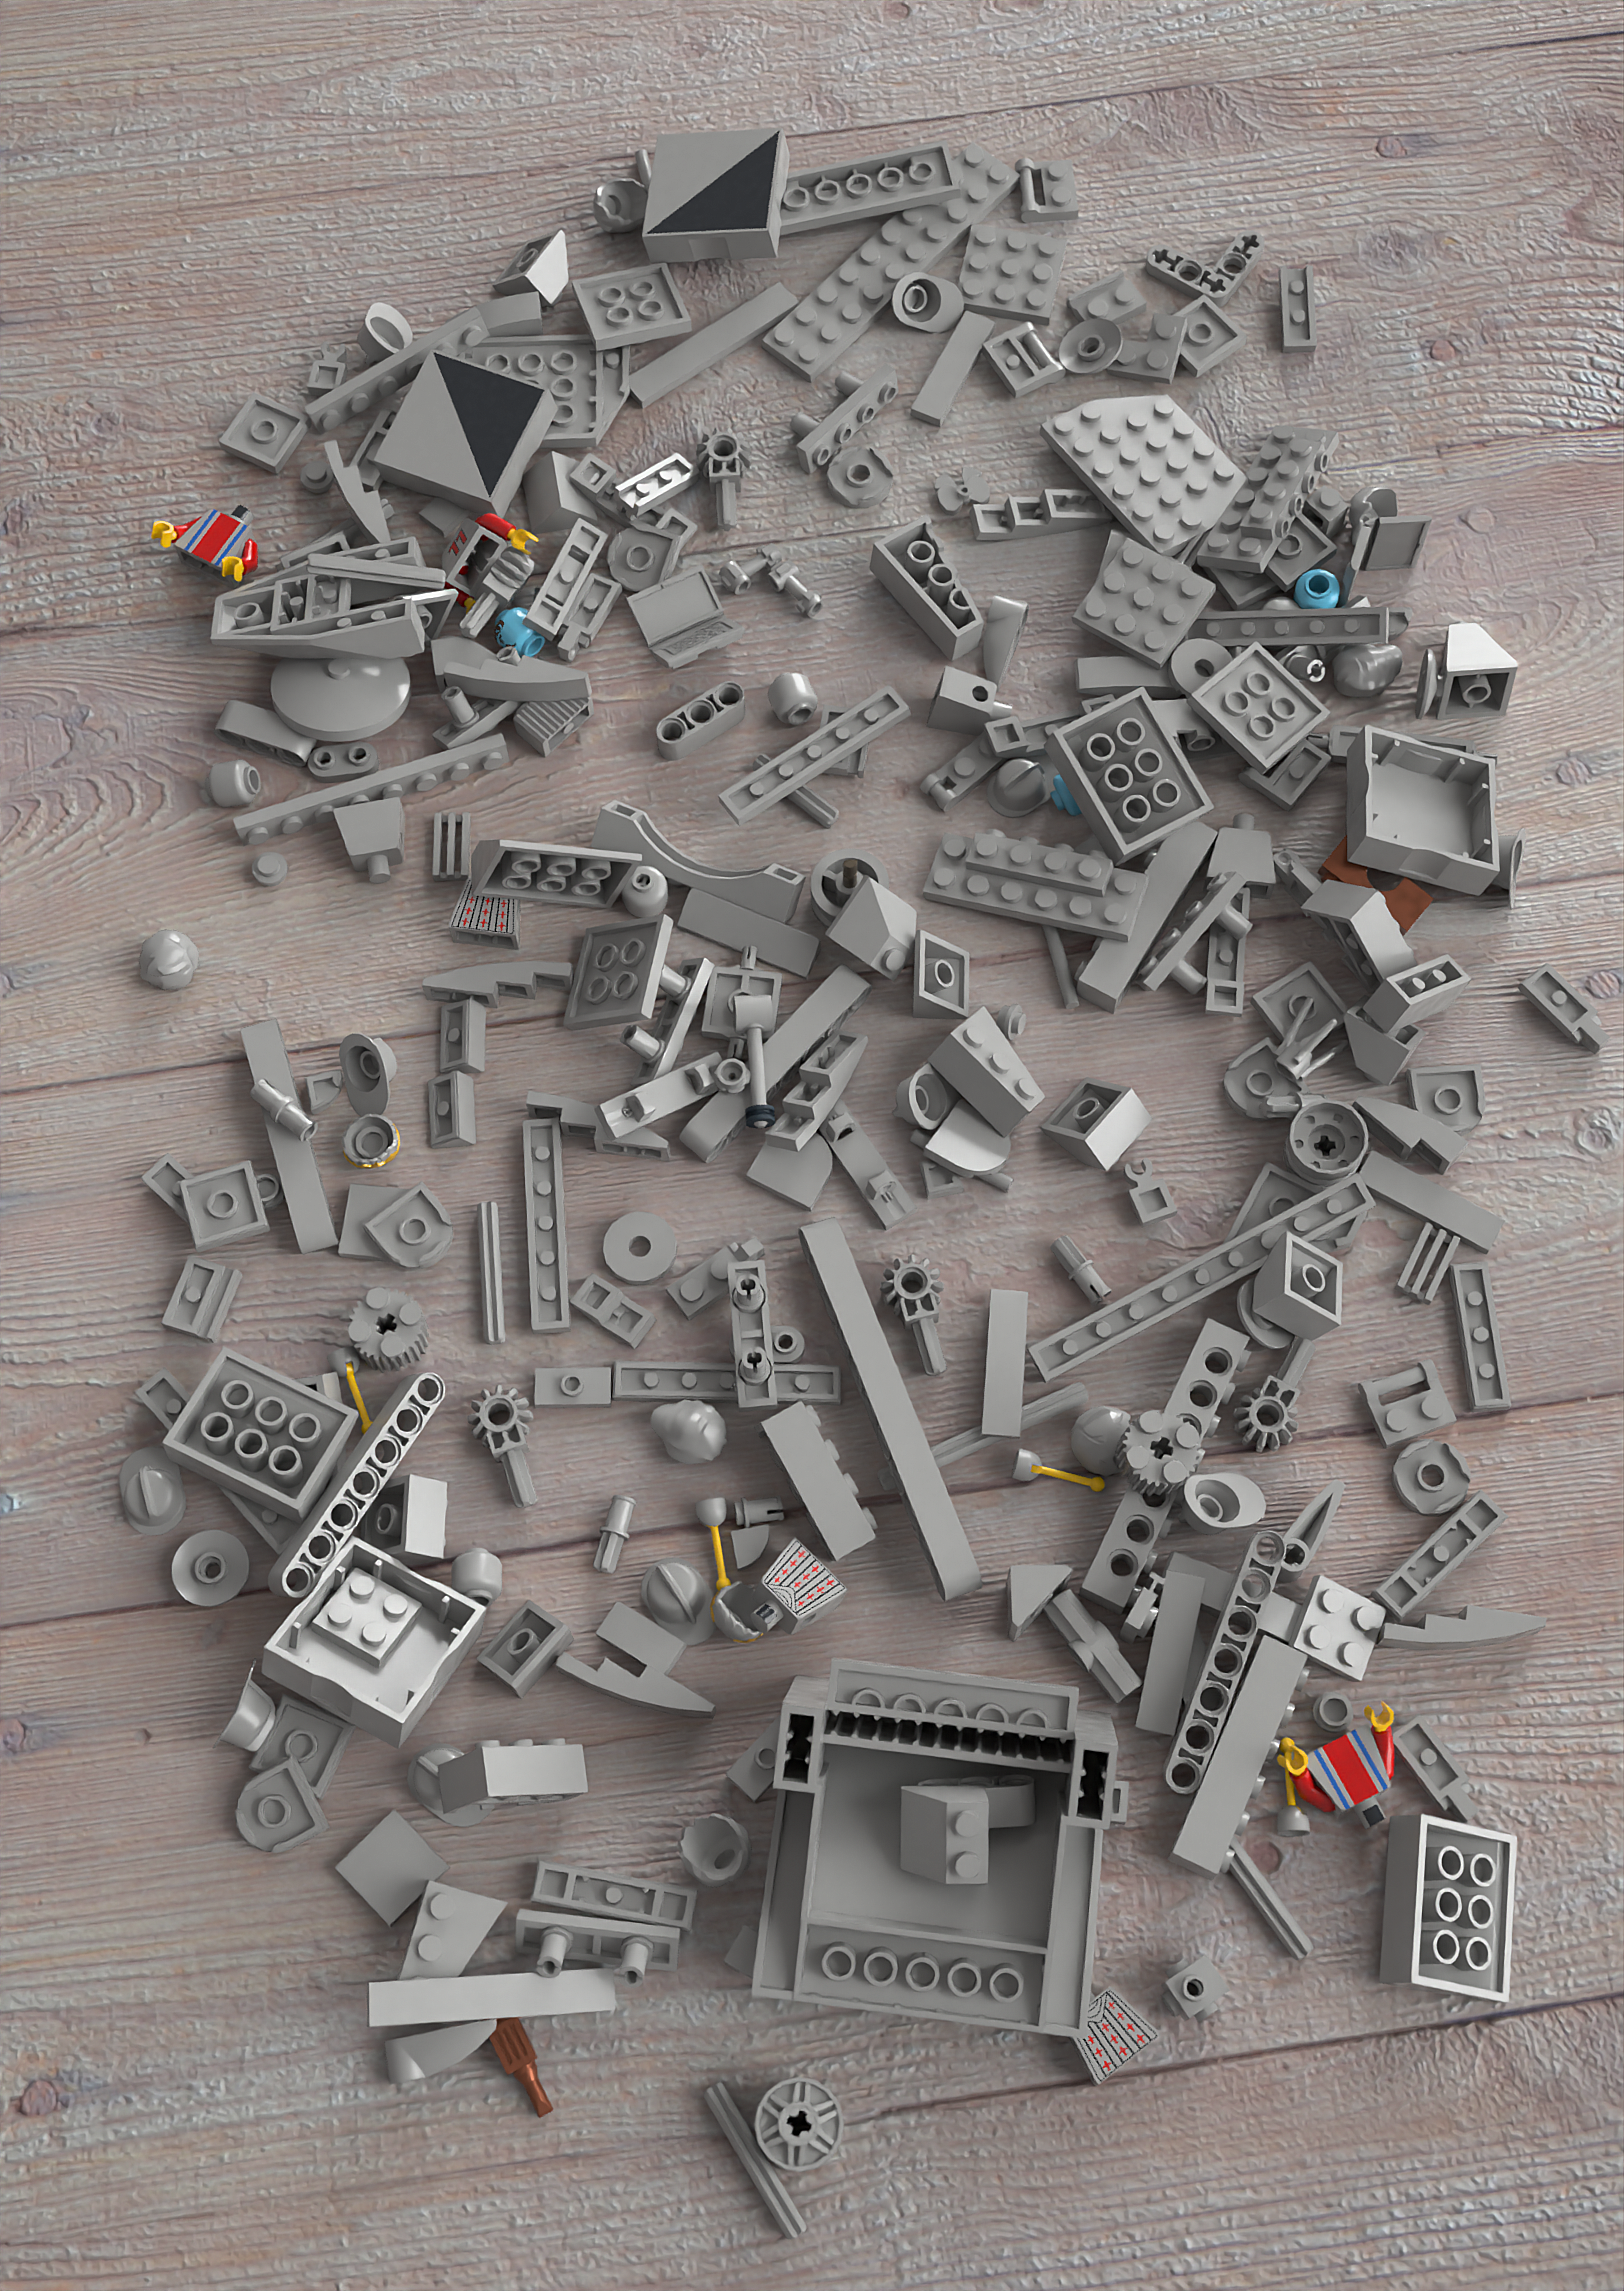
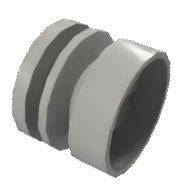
M1323 1099L1306 1105L1295 1116L1284 1142L1283 1160L1287 1172L1324 1190L1354 1175L1368 1146L1369 1133L1364 1119L1353 1107L1338 1100ZM1318 1146H1323L1324 1151L1329 1152L1328 1156H1323L1322 1151L1317 1150Z
M796 2077L780 2081L766 2092L757 2108L755 2130L758 2144L768 2159L784 2170L802 2173L818 2169L834 2156L841 2144L844 2121L840 2104L830 2089L816 2080ZM803 2112L807 2114L806 2122L812 2126L809 2132L802 2131L799 2137H795L792 2135V2126L787 2123L790 2117L797 2118L799 2113Z

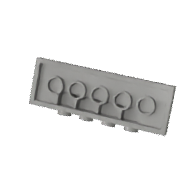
M947 140L788 173L786 190L780 205V235L961 198L960 186Z
M1275 425L1245 474L1247 479L1220 516L1196 554L1198 565L1262 574L1281 540L1288 535L1294 518L1301 513L1307 496L1314 491L1320 474L1327 469L1328 461L1339 444L1338 431Z
M989 829L986 831V834L976 832L974 839L944 833L925 883L923 895L924 899L1129 942L1149 879L1147 874L1113 868V860L1108 859L1105 853L1098 850H1091L1086 855L1074 852L1073 848L1067 844L1056 843L1052 848L1040 845L1039 841L1033 837L1022 836L1018 841L1006 838V835L999 830Z

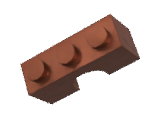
M1346 835L1317 873L1322 876L1321 882L1324 883L1329 879L1366 888H1374L1367 879L1368 867L1347 861ZM1407 877L1393 890H1378L1385 897V904L1392 917L1398 922L1402 936L1408 932L1434 900L1433 897Z

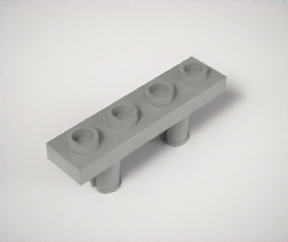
M885 363L866 382L857 379L847 371H842L835 380V388L837 391L847 395L848 398L824 421L819 423L806 416L803 412H798L793 416L790 422L791 430L804 437L796 445L801 469L809 474L813 473L820 465L826 463L839 447L846 444L852 435L864 424L870 422L882 407L895 398L896 394L899 393L895 368Z
M1358 595L1341 608L1371 606L1366 596ZM1347 645L1288 646L1275 655L1274 658L1300 683L1304 680L1318 682L1325 675V667L1323 666L1338 656Z
M512 646L503 648L496 655L498 661L518 666L521 660L517 650ZM540 656L536 658L539 660L547 661ZM452 686L446 689L441 697L454 719L434 732L432 737L437 746L445 751L471 743L483 733L495 729L501 720L511 713L517 712L518 708L527 701L481 698L470 706L461 688Z
M1236 871L1216 875L1208 884L1207 889L1209 893L1201 902L1199 900L1195 901L1184 914L1186 920L1179 929L1173 928L1162 939L1161 944L1163 948L1155 957L1153 955L1149 956L1138 969L1140 975L1135 982L1145 991H1155L1164 979L1170 975L1191 995L1196 994L1203 987L1207 979L1184 960L1185 954L1215 920L1237 940L1242 939L1249 932L1253 924L1230 905L1231 899L1246 883V880Z
M705 957L682 960L677 973L663 964L658 987L668 995L651 1036L634 1024L633 1026H627L622 1032L620 1042L642 1056L630 1083L634 1088L671 1072L676 1056L684 1045V1037L689 1025L696 1016V1008L701 996L708 987L709 977L714 968V964Z
M765 1260L727 1263L739 1412L778 1409Z
M519 1909L516 1918L515 1952L539 1955L537 1971L546 1978H555L560 1974L564 1958L621 1965L619 1972L620 1983L628 1988H636L642 1984L645 1968L677 1971L681 1928Z

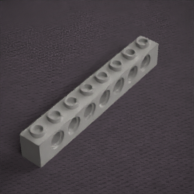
M1210 1318L1207 1319L1165 1408L1168 1411V1415H1172L1174 1412L1176 1413V1418L1182 1416L1184 1423L1189 1422L1190 1425L1196 1428L1200 1436L1197 1443L1199 1445L1204 1435L1212 1438L1221 1417L1214 1415L1220 1402L1225 1405L1228 1404L1236 1387V1384L1230 1382L1234 1370L1242 1372L1251 1354V1351L1245 1349L1250 1338L1249 1336ZM1217 1361L1223 1366L1224 1372L1214 1374L1206 1368L1205 1363ZM1195 1393L1204 1395L1208 1399L1209 1405L1205 1407L1196 1406L1192 1403L1190 1395ZM1155 1447L1151 1449L1155 1451L1153 1456L1157 1459H1161L1164 1456L1160 1449ZM1199 1449L1197 1451L1201 1453V1455L1197 1459L1199 1463L1195 1467V1472L1197 1471L1198 1466L1204 1456L1205 1450ZM1129 1484L1080 1588L1079 1596L1120 1616L1125 1605L1133 1608L1142 1589L1141 1586L1136 1584V1581L1141 1571L1149 1574L1158 1552L1152 1550L1157 1536L1165 1540L1174 1518L1168 1516L1169 1510L1173 1502L1181 1505L1184 1499V1484L1175 1491L1171 1490L1168 1494L1163 1491L1161 1495H1158L1162 1500V1506L1158 1508L1147 1506L1142 1497L1147 1492L1144 1491L1143 1494H1139V1489L1132 1490V1484ZM1134 1526L1144 1530L1147 1539L1143 1542L1132 1541L1128 1537L1126 1530ZM1114 1561H1123L1129 1565L1131 1574L1125 1577L1117 1576L1112 1572L1110 1564Z

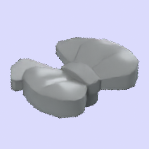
M964 467L962 469L963 485L956 486L954 481L944 473L936 479L934 491L937 492L939 507L946 515L954 516L958 514L963 504L970 502L974 504H987L989 502V486L982 478L981 471L973 467Z

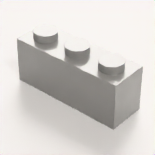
M1446 954L1386 978L1363 1006V1009L1372 1018L1373 1023L1377 1027L1381 1028L1386 1034H1389L1448 1009L1472 979Z

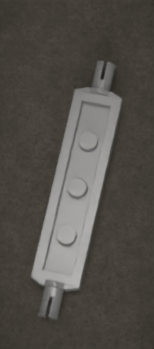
M1334 724L1329 735L1310 733L1307 736V741L1317 748H1326L1327 754L1332 757L1331 762L1347 764V749L1362 728ZM1390 731L1412 737L1431 746L1452 748L1495 760L1496 768L1498 754L1477 752L1475 743L1472 740Z

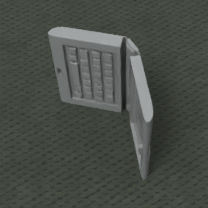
M1426 515L1378 517L1364 522L1351 562L1346 567L1342 580L1344 585L1339 593L1336 608H1341L1349 602L1358 570L1362 565L1365 567V571L1415 568L1432 518Z
M702 564L626 598L648 648L655 660L666 668L672 667V669H676L698 659V654L713 647L720 649L742 639V635L745 634V629L742 625L726 618L723 614L724 610Z

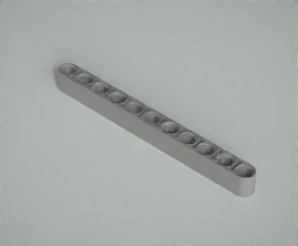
M835 1217L799 1227L798 1234L803 1252L937 1590L944 1601L982 1588V1579L978 1566L841 1227Z

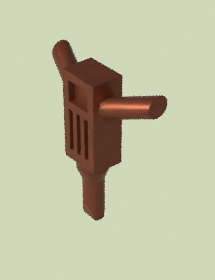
M521 2017L496 2018V2029L489 2036V2039L507 2075L512 2073L514 2078L524 2086L538 2117L541 2118L554 2109L538 2078L537 2065L534 2061L538 2058V2055L520 2021Z

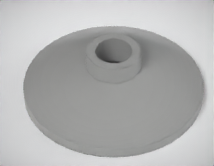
M1102 318L1089 319L1077 324L1067 332L1059 346V359L1063 367L1076 375H1091L1107 368L1114 362L1121 351L1123 338L1120 329L1112 321Z
M1426 649L1421 665L1417 688L1416 719L1423 718L1434 696L1442 697L1444 676L1437 674V665L1431 649Z
M1255 1278L1247 1280L1240 1287L1237 1296L1238 1313L1245 1329L1254 1340L1267 1348L1281 1349L1286 1347L1293 1341L1295 1334L1253 1312Z
M204 1530L187 1538L176 1551L171 1567L173 1584L178 1593L194 1605L201 1607L219 1606L229 1602L241 1592L249 1576L250 1560L246 1548L234 1535L222 1530ZM211 1566H220V1572L216 1577H208L207 1572Z

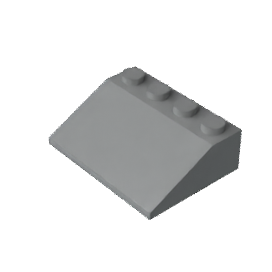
M1143 686L1053 731L1044 744L1045 750L1108 858L1113 860V867L1148 850L1214 809L1213 804Z
M501 839L480 840L471 855L472 895L611 908L641 863L642 854Z
M223 1347L162 1444L169 1460L302 1525L322 1496L359 1413Z
M1424 1814L1390 1816L1379 1983L1419 1991L1509 2003L1517 1836Z

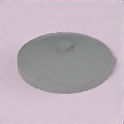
M283 657L272 674L270 685L274 709L287 726L307 737L333 742L358 740L383 731L397 721L404 713L411 696L409 671L401 657L392 659Z

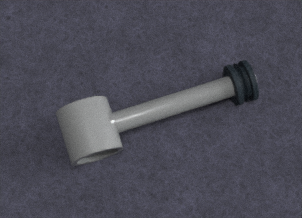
M771 995L733 996L735 1033L743 1032L747 1034L752 1106L745 1109L746 1126L750 1128H767L775 1124V1109L773 1106L767 1105L761 1033L772 1031L773 1011Z

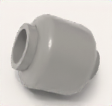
M795 672L780 674L769 687L767 694L777 718L783 723L792 725L803 724L811 719L818 704L817 696L808 678L803 674Z
M243 759L214 764L209 772V777L205 780V789L208 796L213 798L223 808L253 802L261 787L258 771Z
M638 866L621 891L622 901L626 910L639 918L658 915L664 910L668 902L667 882L664 875L651 866Z
M483 1548L467 1550L452 1563L451 1589L484 1607H489L502 1592V1564L500 1560Z

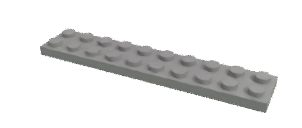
M972 142L953 160L961 198L899 210L762 339V348L810 383L813 382L892 306L891 290L895 288L896 283L904 275L911 272L927 273L971 231L972 224H979L1020 185L1019 179L1021 175Z

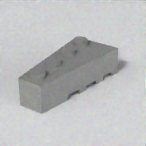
M801 1400L759 1423L754 1428L760 1439L767 1435L771 1442L768 1445L771 1458L777 1468L779 1467L782 1472L786 1471L790 1477L787 1479L789 1489L801 1506H806L808 1510L805 1513L807 1520L831 1561H836L877 1538L873 1532V1529L877 1528V1524L867 1507L861 1509L854 1495L859 1492L851 1476L848 1473L842 1475L835 1461L839 1460L840 1457L830 1439L824 1441L816 1428L821 1425V1422L811 1405L805 1407Z

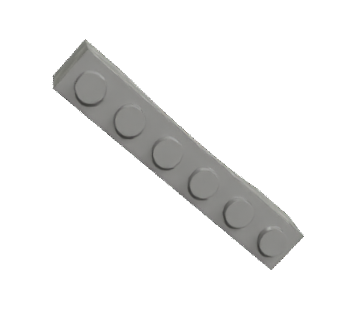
M616 800L609 802L601 808L591 847L598 850L642 854V861L639 866L656 868L665 876V880L672 884L688 885L783 924L795 914L806 879L805 875L775 863L746 870L721 869L703 864L685 855L669 843L653 825L646 812Z

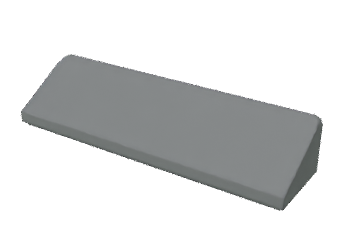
M696 888L690 889L677 923V927L739 953H743L742 949L744 946H749V957L751 946L758 949L757 960L803 979H807L821 951V940L819 938Z

